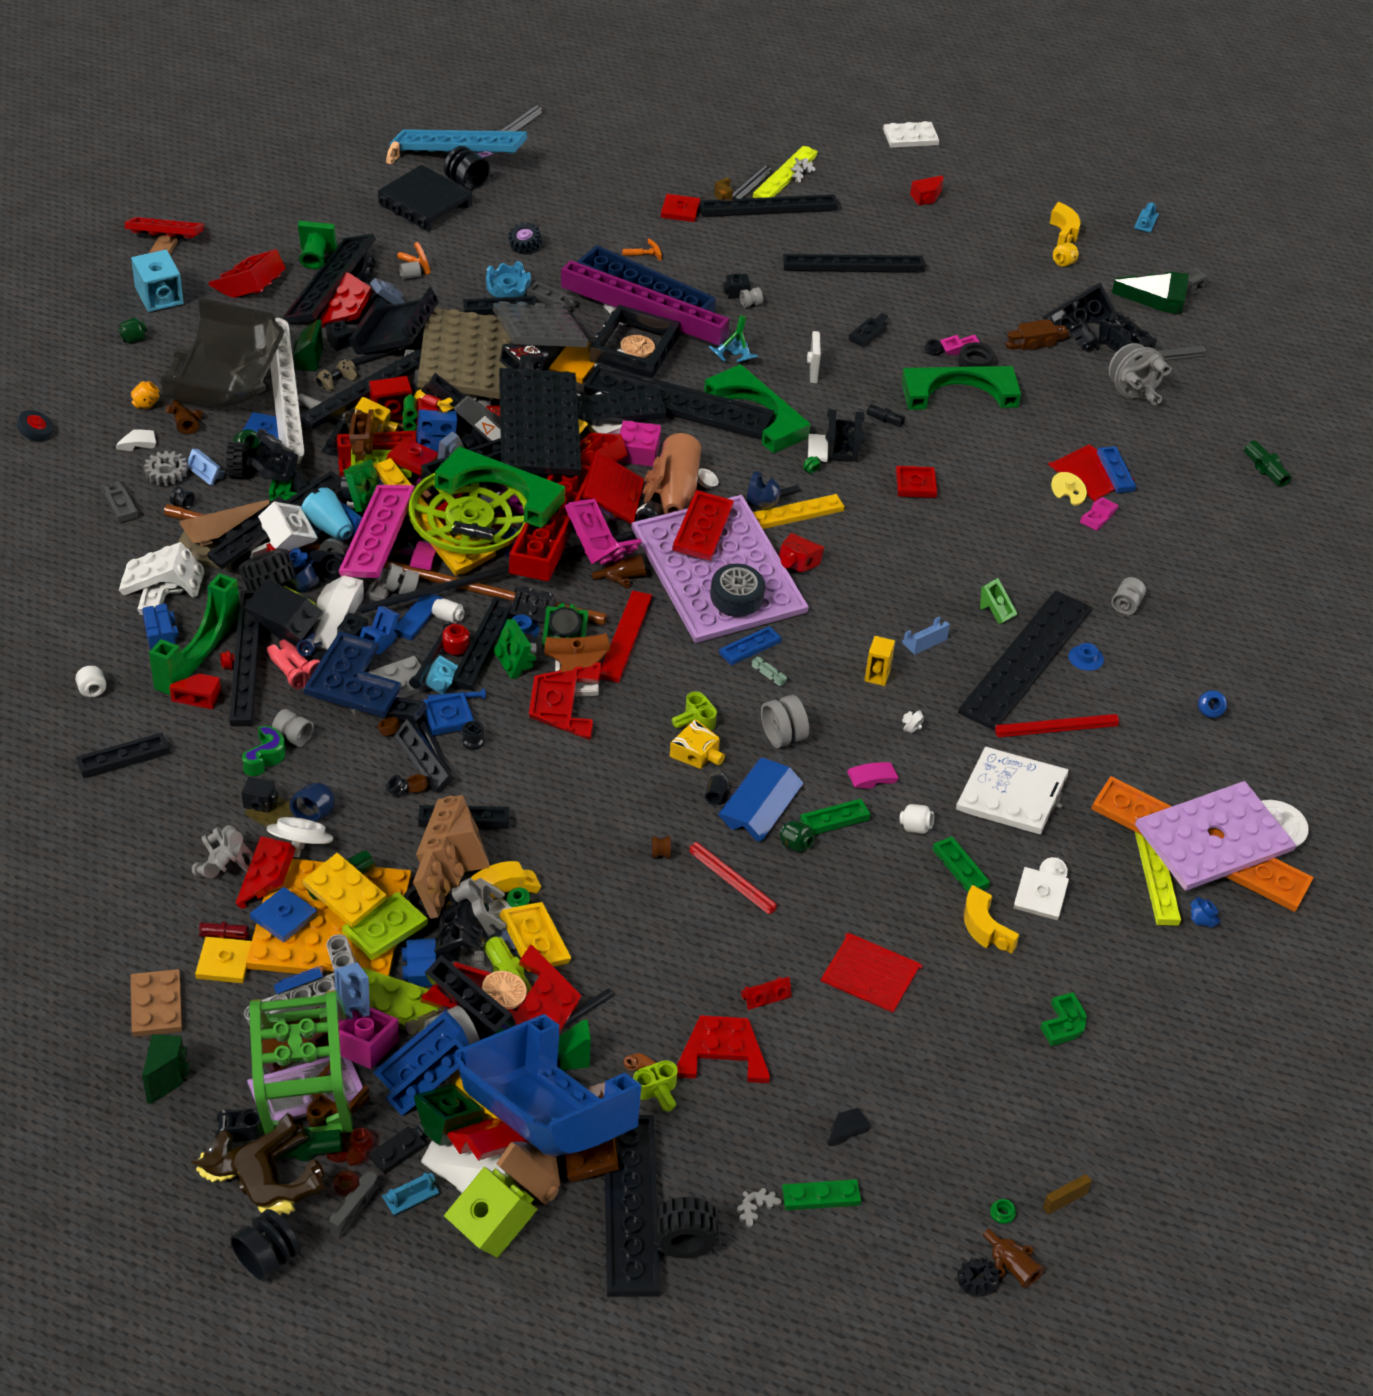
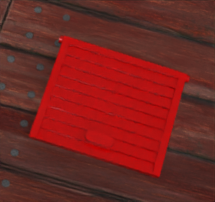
M1090 444L1052 463H1048L1058 473L1068 472L1079 477L1086 487V495L1094 502L1115 491L1097 454L1098 450Z
M596 450L582 497L583 499L595 498L598 506L632 524L635 519L644 478Z
M846 933L844 942L820 981L893 1013L918 969H922L923 965L853 934Z

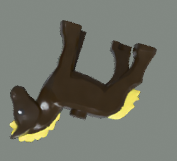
M286 1113L281 1118L273 1131L263 1135L256 1141L247 1143L232 1150V1134L228 1131H222L205 1153H201V1158L191 1161L192 1164L197 1166L196 1170L200 1172L201 1177L211 1180V1182H217L218 1180L224 1182L239 1175L240 1181L238 1185L241 1191L248 1195L250 1201L258 1206L261 1213L266 1209H272L279 1215L281 1213L289 1215L290 1212L295 1211L293 1203H299L304 1198L321 1194L320 1192L325 1190L322 1181L325 1173L321 1164L315 1159L307 1163L303 1174L294 1182L289 1184H281L274 1159L308 1139L304 1128L299 1123L294 1125L293 1117L289 1113Z

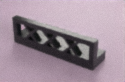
M434 373L421 389L426 395H432L441 400L451 398L453 402L449 404L453 407L466 397L437 373ZM456 412L457 419L469 428H473L470 423Z

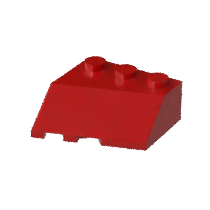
M274 249L247 257L233 266L234 269L220 275L221 278L211 280L208 284L212 288L233 298L252 292L258 294L264 290L263 287L272 284L273 279L280 277L281 272L286 267L278 250Z

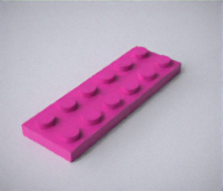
M377 485L339 569L341 577L345 575L348 577L379 578L408 512L409 500L415 489L414 485Z

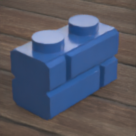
M166 604L156 605L155 607H143V620L150 650L160 639L175 644V638H178V631L176 625L172 626V624H175L173 611L169 612Z

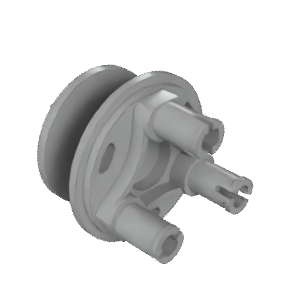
M1132 343L1119 349L1112 357L1109 365V376L1115 383L1117 391L1127 399L1142 397L1144 400L1150 401L1152 405H1157L1156 403L1159 404L1162 401V396L1156 393L1155 389L1160 384L1163 376L1170 374L1172 368L1164 361L1163 356L1157 350Z

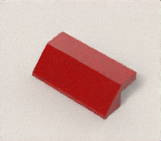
M415 431L375 433L373 450H392L404 437L416 442ZM349 434L337 435L340 477H343L344 469H348L351 466Z
M496 1118L460 1128L447 1134L459 1154L472 1151L478 1161L504 1153L511 1142L524 1141L530 1144L508 1125Z

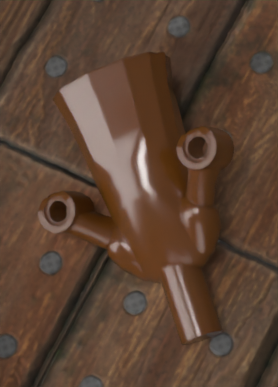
M177 399L172 401V405L168 404L165 410L166 413L174 414L176 428L182 434H193L199 428V423L195 418H202L203 412L201 410L191 411L181 406Z
M640 554L615 563H608L603 570L591 573L593 580L606 577L613 582L617 581L624 588L629 589L631 585L630 580L627 578L646 575L642 555Z
M987 1229L983 1233V1237L993 1245L992 1256L995 1261V1267L1000 1273L999 1280L1005 1276V1269L1002 1268L1003 1264L1023 1289H1027L1042 1276L1045 1270L1044 1266L1031 1258L1033 1254L1031 1246L1026 1245L1023 1247L1016 1244L1012 1239H1000L991 1229Z

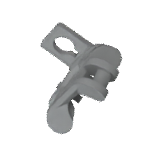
M228 825L223 830L217 827L213 829V833L209 836L207 834L202 836V841L210 855L207 862H196L193 864V875L196 877L214 878L220 870L223 872L227 870L225 865L230 860L236 862L247 873L254 854L243 843V836L233 826ZM219 841L220 846L216 848L214 842ZM242 854H246L248 856L249 866L246 865Z

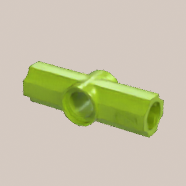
M495 936L489 939L483 949L493 965L494 972L507 971L519 976L525 983L527 996L532 987L524 975V968L519 965L520 959L517 956L513 957L502 937Z

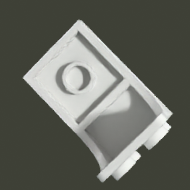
M179 542L172 546H166L159 551L150 552L138 559L130 560L126 565L119 591L122 595H127L159 582H171L184 588L191 597H196L204 575V568L193 557L191 552Z

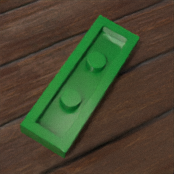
M862 799L800 815V822L809 825L812 828L813 835L870 820V813Z
M952 836L933 844L932 850L967 893L972 885L981 890L989 888L990 881Z
M857 1179L782 1184L785 1211L860 1206L861 1204Z

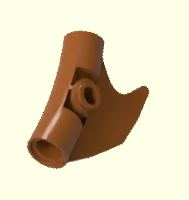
M606 633L577 638L546 637L544 655L557 660L561 664V668L558 671L565 672L574 670V667L582 666L584 668L593 666V663H598L610 651V643Z

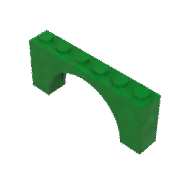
M741 364L705 379L704 392L728 399L750 400L770 410H774L776 420L772 425L763 430L762 444L773 454L808 438L811 424Z
M1013 366L903 368L901 382L908 410L927 409L928 397L932 392L943 386L954 384L974 386L986 391L995 398L1000 408H1019L1021 392Z
M458 447L435 471L434 488L453 494L463 486L477 482H496L516 489L527 500L524 506L523 522L542 528L565 500V486L462 447Z
M219 573L208 585V599L203 620L194 638L183 650L180 651L178 645L162 639L150 650L149 658L155 690L170 695V685L189 678L238 621L240 600L237 579Z

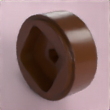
M387 717L381 720L377 727L381 735L388 736L396 733L401 726L396 717Z
M423 774L412 775L406 779L408 782L407 791L411 793L420 792L428 786L427 778Z

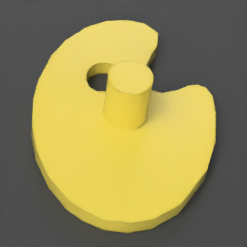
M1060 472L1052 478L1051 488L1057 498L1068 495L1070 503L1074 506H1078L1085 501L1087 491L1079 477L1068 472Z

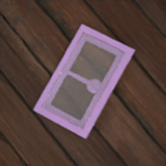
M341 1056L343 1084L349 1104L363 1086L352 1061ZM330 1057L264 1075L265 1083L317 1077L330 1063ZM252 1078L247 1080V1083L255 1101ZM333 1092L323 1093L327 1098L335 1102ZM309 1095L268 1100L273 1118L277 1121H280L286 1113L291 1114L293 1120L306 1117L307 1106L313 1101Z

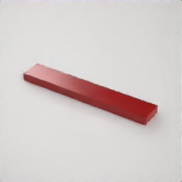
M632 590L610 644V651L607 652L602 664L600 679L619 683L650 606L652 594Z

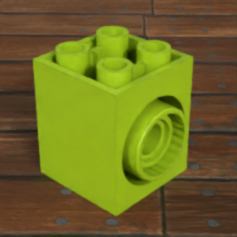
M484 1166L445 1213L444 1217L479 1249L498 1258L538 1209L531 1203L534 1199L523 1189H519L509 1176L501 1173L496 1168L491 1171Z

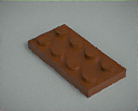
M605 1082L586 1087V1089L602 1099L604 1098ZM615 1138L589 1149L565 1155L567 1177L571 1183L619 1169Z

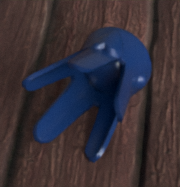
M315 633L310 634L305 640L303 637L297 644V651L301 656L313 655L314 650L323 645L322 642H312L316 636Z

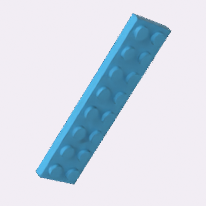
M403 129L390 142V146L396 141L400 144V151L413 150L418 152L428 150L429 152L442 150L444 152H451L458 146H466L470 150L475 151V153L490 151L491 153L506 152L511 154L517 151L528 136L527 132Z

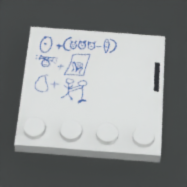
M985 747L964 788L956 809L977 817L1041 835L1066 781L1068 769Z

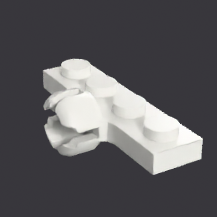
M159 582L145 587L138 606L139 614L143 615V607H155L156 605L163 604L167 594H180L185 589L171 582Z

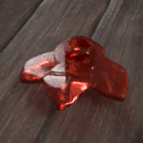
M357 1128L351 1133H343V1151L328 1153L327 1159L336 1163L347 1160L350 1166L361 1163L366 1157L367 1150L374 1144L372 1133L366 1128Z

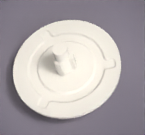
M1261 801L1294 841L1296 847L1301 845L1308 835V823L1302 813L1293 806L1281 801Z
M282 817L278 819L277 824L267 826L269 833L292 840L291 844L296 848L293 857H300L301 849H304L305 843L326 844L333 841V837L325 832L326 827L324 825L303 818Z

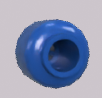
M1210 690L1200 695L1197 707L1199 712L1205 717L1216 718L1225 712L1227 701L1222 693Z

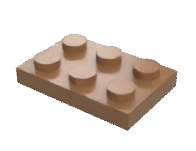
M179 969L131 974L133 1037L182 1032Z

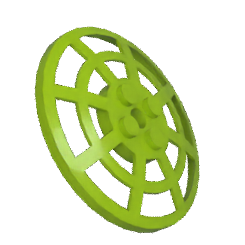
M435 473L424 478L415 487L409 500V516L415 530L425 540L439 548L462 554L488 553L507 547L515 542L525 524L523 522L524 515L512 517L511 508L506 501L515 494L519 498L524 510L527 500L519 491L508 485L501 484L507 487L508 490L500 496L491 490L479 487L480 482L472 483L471 486H463L453 494L437 489L440 494L431 501L429 507L418 504L417 501L423 492L432 485H435ZM459 493H470L468 497L454 499L452 496ZM478 494H482L490 497L494 501L488 503L483 499L477 498ZM445 499L448 503L446 511L436 510V506ZM501 506L506 517H494V509ZM415 510L427 514V520L432 530L424 531L418 525L415 518ZM433 516L445 519L447 525L438 528ZM454 521L467 524L477 523L478 526L491 528L493 524H504L503 528L495 536L492 535L494 537L493 541L485 539L470 541V537L462 535L461 540H457L446 535L455 526L453 525ZM523 522L521 529L507 540L501 538L508 531L511 524ZM434 536H440L446 541L458 544L460 546L444 543L434 538ZM491 542L496 543V544H494V545H489V546H485V547H468V546L484 545V544H488V543H491Z

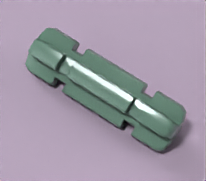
M757 656L752 660V667L756 670L760 669V673L771 681L775 680L774 683L778 686H783L787 682L786 675L782 672L779 673V670L768 662L764 663L765 660Z

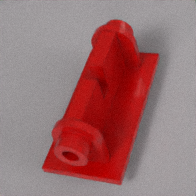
M777 977L776 980L761 985L744 987V990H741V996L743 1000L746 999L747 1009L750 1010L792 997L790 977Z

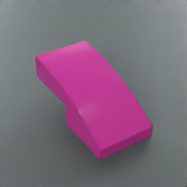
M954 335L940 340L944 351L949 355H958L961 347L967 343L979 342L976 335L959 339L958 335Z
M1101 497L1093 503L1091 510L1082 516L1080 523L1097 531L1111 518L1119 505Z
M418 541L410 567L431 570L437 552L430 543Z
M890 762L863 764L850 768L847 771L855 788L870 789L874 788L876 783L893 784L898 780V776Z

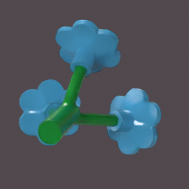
M739 316L736 331L724 344H721L718 348L709 346L724 362L726 361L723 356L725 350L731 352L732 355L743 354L740 359H737V362L759 357L758 355L750 354L748 343L745 342L743 331L746 316Z

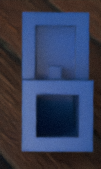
M384 606L378 607L373 625L363 627L360 634L361 638L378 642L379 649L376 654H381L395 641L398 634L395 632V628L400 614Z

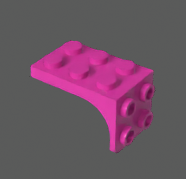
M595 498L570 502L565 505L568 517L573 523L576 534L580 538L591 564L600 563L604 565L610 561H613V563L618 562L624 558V554L636 551L638 549L637 546L642 543L641 538L618 543L613 538Z

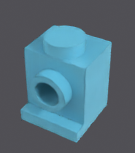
M440 655L429 668L424 684L443 694L451 685L458 665Z

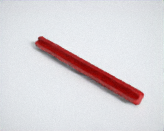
M1117 714L1000 724L996 725L995 733L997 737L1115 727L1119 724V718Z

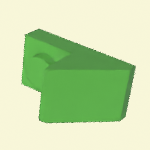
M998 578L981 587L980 609L982 610L989 606L999 624L1017 614Z

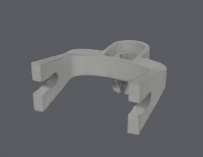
M469 878L461 882L460 886L452 889L455 901L460 903L467 898L472 903L474 915L478 918L488 936L495 933V929L490 924H494L499 930L506 928L507 924L488 913L484 906V901L487 905L493 902V898L488 893H492L498 899L505 896V893L482 878L475 881Z

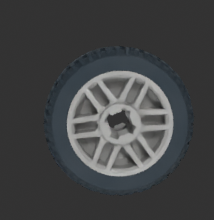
M733 563L719 568L714 573L711 581L710 598L713 605L719 611L727 615L739 617L752 614L761 607L765 594V581L759 571L745 564Z

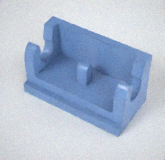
M937 617L934 619V624L931 627L911 635V630L905 632L902 643L915 655L947 640L950 624L945 621L941 626V618Z
M357 962L334 969L335 990L338 991L345 1006L346 1017L353 1019L351 1012L353 1010L359 1011L362 1017L369 1016V981L366 973Z

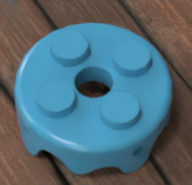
M516 261L513 266L501 263L496 270H494L493 266H488L486 288L495 297L526 295V289L531 286V274L524 271L523 264L520 261Z

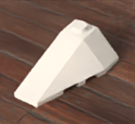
M431 1141L421 1160V1163L441 1178L448 1180L461 1193H463L484 1166L491 1171L496 1168L501 1173H505L496 1164L502 1154L478 1161L472 1151L459 1154L453 1144L439 1146L434 1141Z

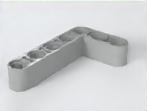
M337 934L330 937L327 941V949L333 970L356 963L354 953L346 936ZM335 971L330 975L266 998L262 1002L326 995L327 991L335 990ZM326 1004L269 1011V1013L315 1009L318 1006L325 1008ZM248 1006L244 1011V1016L250 1026V1014Z

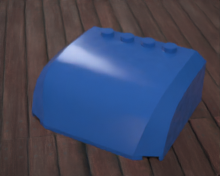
M545 1014L456 1050L455 1057L463 1088L467 1094L543 1154L556 1157L583 1151L638 1127L641 1084L626 1073H622L605 1081L604 1098L600 1099L557 1067L560 1025Z

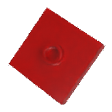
M666 194L661 218L695 222L700 198Z
M404 437L387 454L386 460L391 458L395 464L421 476V465L437 460L438 452Z
M896 466L897 496L937 497L935 467Z

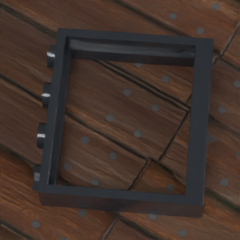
M618 305L615 311L611 312L609 320L604 322L603 329L597 333L595 341L589 345L590 362L653 378L679 338L680 322ZM620 322L663 334L662 339L649 359L604 347Z

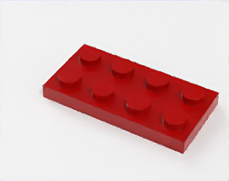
M133 217L125 221V229H130L132 233H141L142 230L148 231V234L158 235L159 232L166 233V236L183 234L185 238H194V236L204 231V223Z
M696 490L674 540L672 550L711 561L733 508L734 500Z

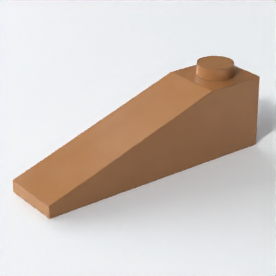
M269 500L181 520L180 525L192 543L200 542L201 546L213 543L212 539L219 538L267 506Z
M524 1141L511 1142L496 1164L521 1189L542 1204L546 1205L549 1201L554 1200L560 1186L556 1157L543 1154L531 1143L527 1144Z

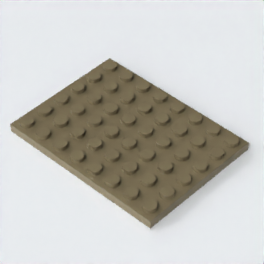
M436 307L424 325L417 387H424L433 374L437 373L463 394L499 399V368H507L499 361L502 344H511L512 341L498 318L493 315L484 316L474 312L464 313L455 309L445 310Z

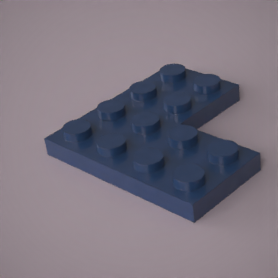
M339 631L305 685L304 694L384 718L401 690V682L365 672L379 649L378 642Z

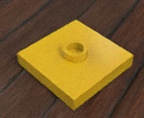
M205 937L195 973L196 979L243 983L247 971L246 960L252 941Z

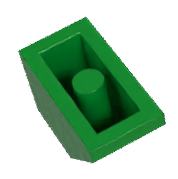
M587 1020L580 1021L559 1036L557 1062H559L561 1070L590 1068L591 1038Z

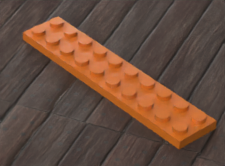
M1110 776L1095 799L1091 809L1142 835L1135 825L1137 819L1172 806ZM1216 828L1208 830L1210 836L1214 835L1220 839L1224 838L1222 831ZM1276 858L1224 876L1296 912L1314 878Z

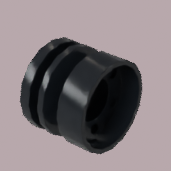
M458 146L447 156L444 163V173L446 177L460 186L473 191L483 186L488 179L490 164L486 159L466 146Z
M272 1209L264 1210L260 1217H255L252 1220V1227L245 1225L230 1238L232 1249L238 1260L259 1281H265L279 1269L278 1262L286 1264L290 1257L294 1258L300 1252V1244L296 1235L286 1221Z

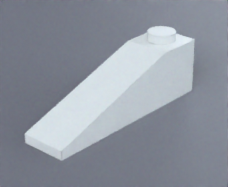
M344 575L327 584L317 598L316 606L323 613L313 625L312 633H315L316 636L312 642H322L323 645L319 649L328 650L337 635V627L349 612L354 614L364 598L363 580Z

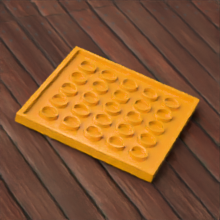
M292 859L284 884L269 891L264 896L262 903L285 887L315 908L318 916L284 943L256 923L246 960V969L298 974L322 965L326 974L334 973L327 949V941L334 935H344L342 933V926L347 923L319 899L314 900L303 886V879L324 862ZM375 867L363 875L386 894L387 899L396 892L404 896L409 889L411 870ZM347 938L356 962L360 967L387 976L390 975L396 945L371 960Z

